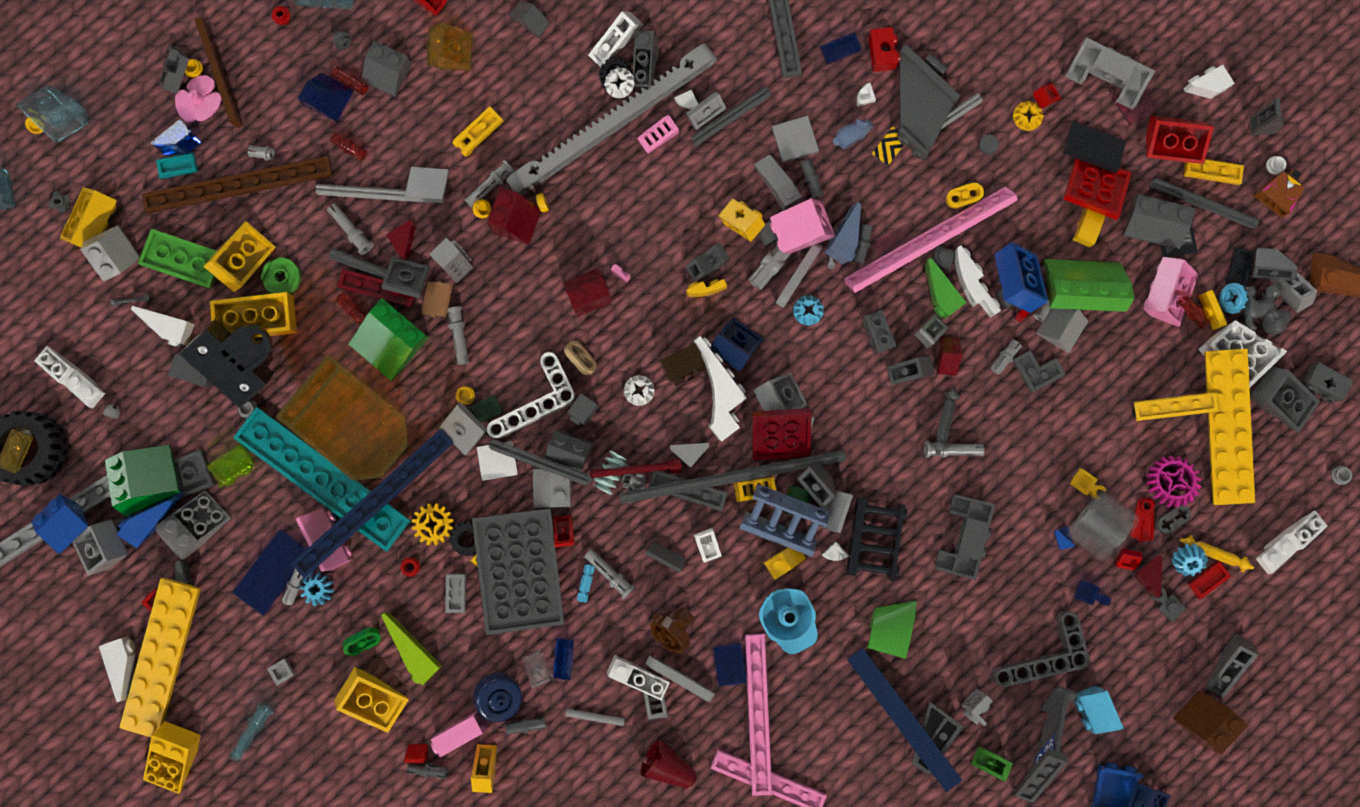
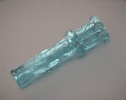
M262 702L258 703V709L253 717L248 719L246 730L229 754L231 759L235 761L242 759L258 731L265 727V721L269 715L273 714L274 709L271 706Z

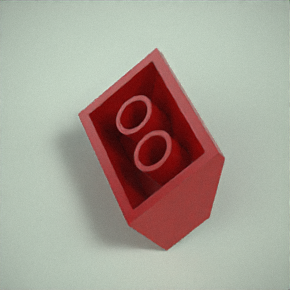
M1150 116L1146 132V157L1204 164L1214 126L1202 121Z

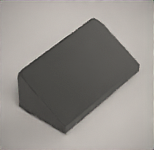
M655 541L651 543L646 552V555L677 572H681L686 562L684 557Z

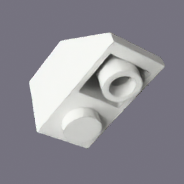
M1224 65L1218 68L1213 66L1204 72L1205 75L1201 77L1196 75L1191 78L1184 91L1211 99L1226 91L1235 83Z

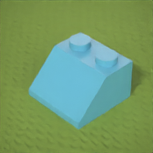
M1094 685L1077 692L1073 702L1077 711L1082 714L1083 719L1081 721L1086 730L1094 734L1123 729V725L1107 690Z

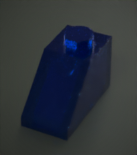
M181 119L151 142L163 155L188 154L201 143L192 129Z

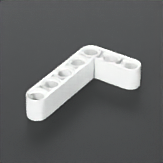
M547 352L540 359L543 370L554 391L491 421L487 426V432L490 436L496 439L503 438L574 403L576 398L575 392L555 354ZM553 357L555 359L554 365L546 366V359ZM557 374L563 375V381L559 384L553 382V378ZM565 391L571 392V398L568 401H563L561 398L562 393ZM553 400V408L545 409V401ZM530 408H535L537 411L533 418L527 416V411ZM517 416L519 418L518 425L511 426L510 419ZM495 425H500L502 428L498 435H494L492 431Z

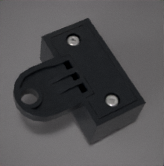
M214 319L179 354L239 408L265 387L274 374L262 362L271 352V336L264 328L255 324L242 325L231 334ZM253 334H260L263 337V341H256L253 338Z

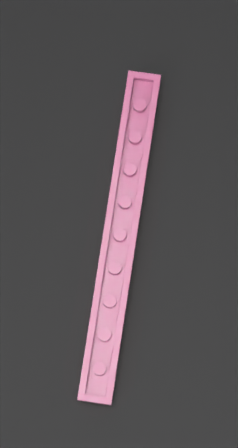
M1005 186L845 277V283L854 293L862 290L864 287L1017 201V195Z

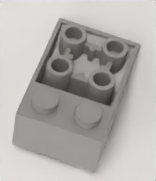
M204 490L157 524L156 533L183 561L198 550L231 517Z

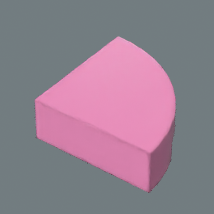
M617 264L612 266L611 273L628 283L631 278L630 275L624 272Z

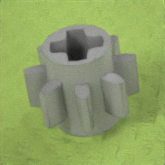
M641 473L623 475V487L627 488V491L644 488L646 485L645 475Z

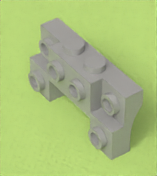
M1086 37L1065 77L1081 85L1088 73L1122 89L1116 102L1133 110L1155 70L1134 61L1129 56L1116 52L1113 48L1105 47Z

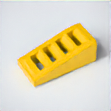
M774 476L734 483L737 502L754 500L753 495L757 483L765 486L764 482H767L768 488L776 491ZM751 484L753 489V495H751L749 485Z

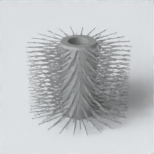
M1100 497L1099 499L1096 498V501L1090 502L1086 508L1084 506V510L1080 511L1081 514L1078 515L1074 530L1077 534L1081 533V537L1085 536V540L1088 537L1091 543L1095 542V546L1097 545L1099 549L1101 547L1104 548L1102 553L1106 554L1108 551H1114L1120 545L1122 546L1127 535L1130 534L1128 529L1132 523H1128V519L1124 520V516L1120 515V511H1118L1119 504L1114 512L1112 507H1109L1106 501L1102 500L1103 497Z

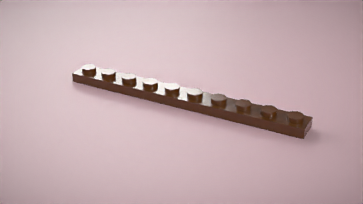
M325 156L143 193L144 211L150 214L331 177L333 172L330 158Z

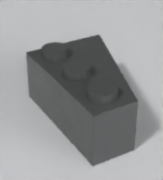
M928 701L922 727L944 755L963 726ZM914 750L911 762L929 776L931 771Z

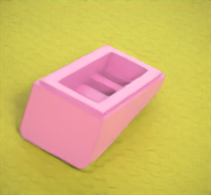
M667 115L637 139L647 154L679 134V130L670 116ZM666 124L669 126L671 131L668 132V130L665 128ZM659 129H661L665 134L663 137L659 133ZM654 133L659 140L655 141L651 134ZM648 137L653 145L649 146L645 138Z

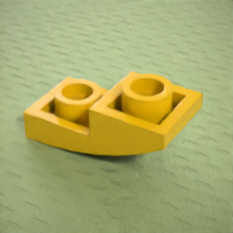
M716 279L708 284L709 287H706L703 281L700 283L696 281L688 286L689 289L686 290V294L688 297L708 296L727 289V284L724 279L720 281Z

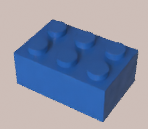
M1013 242L995 253L999 282L1003 290L1002 295L1007 303L1031 313L1049 302L1038 256L1035 253Z

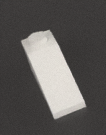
M622 11L589 53V56L601 67L602 63L605 64V60L608 59L610 61V57L616 56L634 38L635 32L639 31L643 24L631 12Z
M132 306L131 310L161 338L169 340V345L180 347V344L188 345L194 327L193 323Z
M130 636L99 646L116 702L126 700L131 687L136 654L134 651L135 644L130 639Z

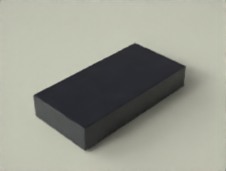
M1239 247L1234 248L1225 284L1238 283L1246 288L1255 252Z

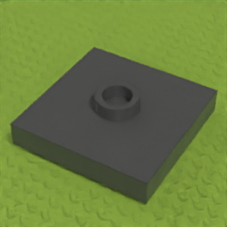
M392 256L382 283V289L420 298L430 266Z

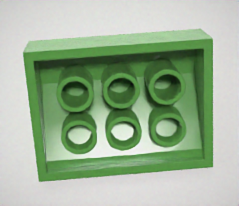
M1044 260L1050 308L1127 312L1134 300L1132 282L1120 262Z

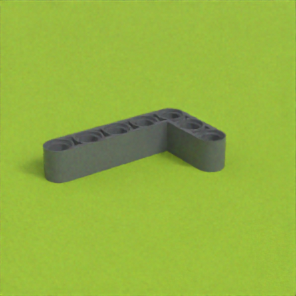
M1061 611L1056 616V623L1064 651L995 667L991 672L992 681L1006 687L1085 668L1089 663V656L1078 616L1069 611ZM1067 615L1071 618V622L1068 625L1064 623ZM1074 634L1076 640L1073 644H1070L1069 638ZM1077 654H1080V661L1078 663H1075L1074 657ZM1061 658L1062 664L1059 668H1056L1055 662ZM1039 663L1043 664L1041 672L1036 671V666ZM1023 667L1024 674L1021 677H1018L1017 671L1019 668ZM1001 672H1005L1006 675L1003 681L998 680V675Z

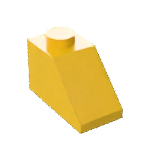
M786 547L763 563L772 578L776 580L806 558L803 553Z
M477 744L471 774L472 792L492 793L495 779L497 745Z

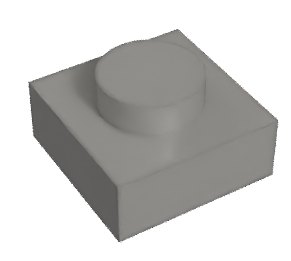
M287 658L267 669L276 686L296 675Z

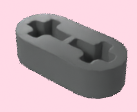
M1182 505L1178 508H1171L1155 520L1156 530L1160 533L1174 531L1190 519V509ZM1178 510L1184 511V513L1182 514L1183 518H1174L1179 514ZM1162 521H1171L1166 525L1167 528L1161 527L1163 525Z

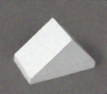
M712 528L694 534L703 563L721 557Z

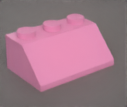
M1162 257L1161 263L1157 266L1155 279L1151 283L1150 293L1144 302V310L1154 318L1180 327L1199 274L1184 259Z
M321 508L296 518L309 547L335 524L334 520H336L334 513L328 510V508ZM344 543L319 566L321 572L334 570L353 560L351 547Z

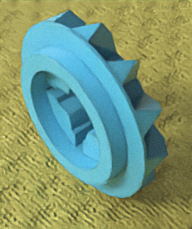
M1230 283L1222 289L1219 303L1225 312L1231 314L1240 313L1241 309L1246 308L1245 303L1248 301V292L1244 289L1245 286L1238 283ZM1234 295H1238L1235 302H1232L1231 300L1234 298Z
M804 295L794 304L793 313L799 323L809 326L821 320L824 310L818 298L812 295ZM810 305H814L812 309L813 314L808 313L803 316L806 310L804 306L810 307Z

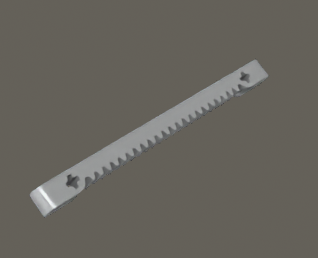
M706 43L698 46L681 59L680 68L677 69L673 66L672 73L666 71V77L660 75V81L654 79V85L647 87L648 90L642 87V94L635 92V98L629 96V103L623 100V107L617 104V111L610 109L611 115L604 113V120L598 117L599 123L597 124L593 121L592 128L585 126L586 132L579 130V137L573 134V141L568 138L567 145L560 143L561 149L554 147L555 153L553 154L549 151L548 158L543 155L541 163L538 161L528 162L512 173L506 179L507 183L514 192L524 195L710 68L717 61L716 56ZM535 170L538 174L535 175L532 171Z

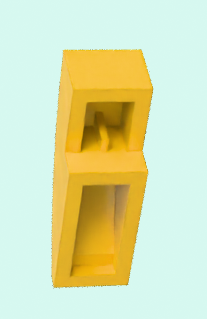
M1084 208L1077 224L1079 226L1073 241L1089 248L1095 245L1105 216Z

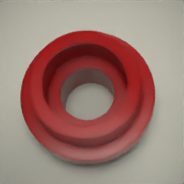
M277 6L273 9L271 17L276 24L285 25L290 21L291 14L286 7Z
M414 557L405 558L400 566L401 572L408 577L415 576L420 571L419 561ZM409 563H412L414 565V569L412 571L408 569Z

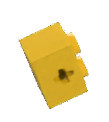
M732 199L718 215L725 226L750 242L765 226L762 214L756 209L753 211L749 209L748 205L743 201L738 202Z

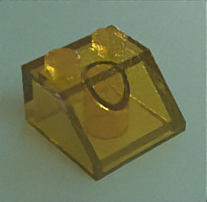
M445 23L430 27L426 64L442 70L470 71L473 34Z

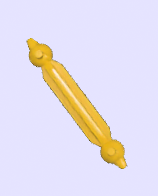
M1189 535L1188 538H1180L1184 546L1185 543L1189 546L1194 543L1198 547L1203 548L1206 556L1231 566H1238L1241 572H1245L1247 569H1254V566L1247 560L1248 557L1244 556L1243 559H1240L1235 554L1204 542H1195L1192 535Z

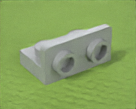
M975 689L960 706L964 709L963 714L969 720L973 721L976 725L980 723L985 726L987 723L979 715L985 713L990 708L992 700L980 690Z

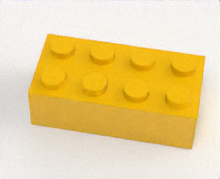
M288 292L210 301L211 321L216 319L231 334L245 324L259 325L270 336L297 333L294 296ZM258 333L253 334V338L262 337Z

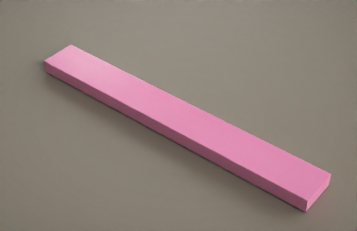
M765 634L745 635L752 796L772 795Z

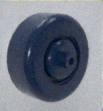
M497 672L485 676L477 683L473 692V704L477 712L483 719L490 722H502L511 718L518 711L522 702V692L513 677L506 673Z

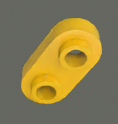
M971 183L952 189L946 195V204L950 208L957 209L976 203L984 195L983 187L978 183ZM970 191L975 192L976 196L972 197ZM952 197H956L958 202H953Z

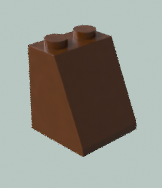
M1199 690L1173 717L1197 743L1220 755L1225 752L1248 726L1234 711Z

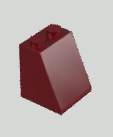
M500 187L487 224L496 235L530 245L541 211L519 193Z
M598 268L563 282L577 317L612 303L610 293Z

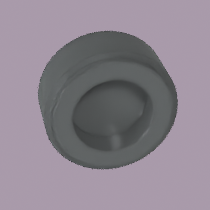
M985 135L979 142L980 151L986 155L993 154L999 147V141L994 135Z

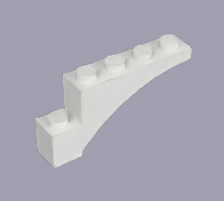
M699 336L692 342L696 344L703 358L712 388V418L708 426L718 440L722 442L740 428L737 424L739 422L738 418L734 413L729 414V411L746 399L744 395L746 391L740 383L736 384L733 378L735 376L728 368L725 370L722 366L723 360L717 353L713 354L710 350L711 344L705 337L702 339Z

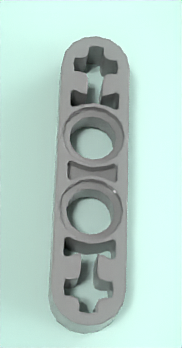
M812 245L776 301L777 305L782 308L785 307L823 248L821 245Z
M649 655L645 664L651 669L708 702L712 701L715 693L709 688L652 655Z

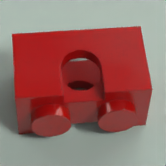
M893 27L870 30L868 43L873 72L895 70L898 63H900V53L895 50L897 34L893 32ZM887 47L889 51L885 52L881 48Z

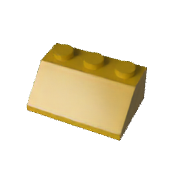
M83 187L59 239L81 247L84 241L105 232L109 224L107 221L116 210L115 204L117 200L98 191Z

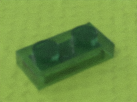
M495 395L467 408L481 423L503 413Z

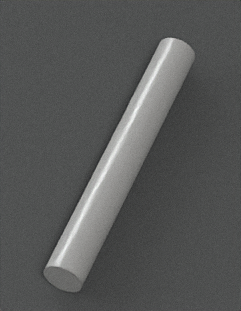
M568 708L566 711L567 717L624 726L625 718Z

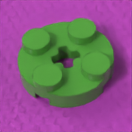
M276 258V260L269 261L264 266L261 279L266 290L270 293L288 292L292 295L301 283V270L294 262L287 258ZM284 272V276H286L285 280H282V282H279V278H277V275H281Z

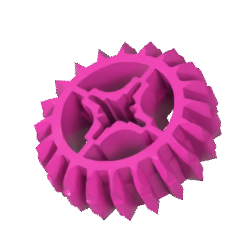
M1170 455L1167 459L1162 457L1160 462L1155 461L1153 463L1154 467L1151 466L1149 468L1151 473H1148L1146 477L1150 481L1146 482V485L1152 486L1148 492L1155 493L1153 499L1160 498L1159 504H1163L1166 501L1167 507H1171L1173 504L1175 508H1178L1180 504L1186 506L1188 502L1194 501V497L1199 495L1197 490L1201 489V485L1197 484V482H1200L1202 478L1196 477L1199 471L1192 470L1195 466L1194 464L1187 465L1188 459H1184L1181 462L1180 456H1177L1174 460L1173 456ZM1167 467L1177 469L1174 473L1162 471L1163 468ZM1183 474L1185 475L1187 482L1184 481ZM1175 477V481H1174L1175 485L1172 486V482H1173L1172 478ZM1160 481L1164 483V489L1162 488ZM1174 490L1185 492L1182 496L1170 495Z

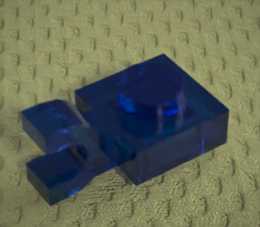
M1084 580L1079 581L1073 598L1092 606L1095 601L1107 606L1111 602V598L1099 594L1100 587Z

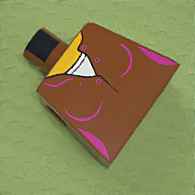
M1292 169L1288 174L1282 171L1269 180L1253 196L1282 218L1293 211L1304 190V187L1297 182L1302 175L1295 169Z

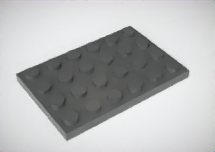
M551 508L472 518L486 635L564 625Z

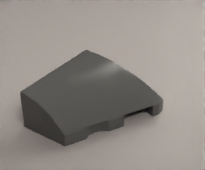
M168 44L167 50L170 52L168 58L164 61L159 84L162 89L178 94L189 58L182 51Z

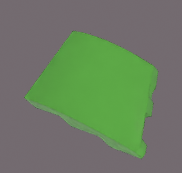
M917 601L874 608L869 626L872 629L867 648L906 659L915 620Z

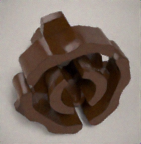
M680 608L673 618L655 614L653 616L654 621L650 624L651 634L658 642L662 641L661 645L671 652L681 654L688 649L690 637L686 632V628L694 620L691 612L686 608Z

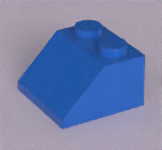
M62 494L51 500L48 506L31 521L36 534L59 554L89 526L79 504Z

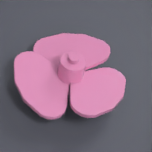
M206 75L197 76L188 82V92L180 90L176 94L175 107L179 116L186 122L192 123L195 119L200 122L204 121L218 110L222 101L218 92L208 94L215 87L214 79Z

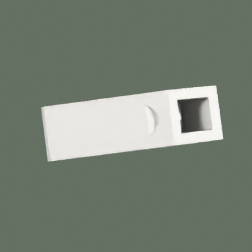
M614 655L607 670L608 677L661 701L670 683L617 655Z

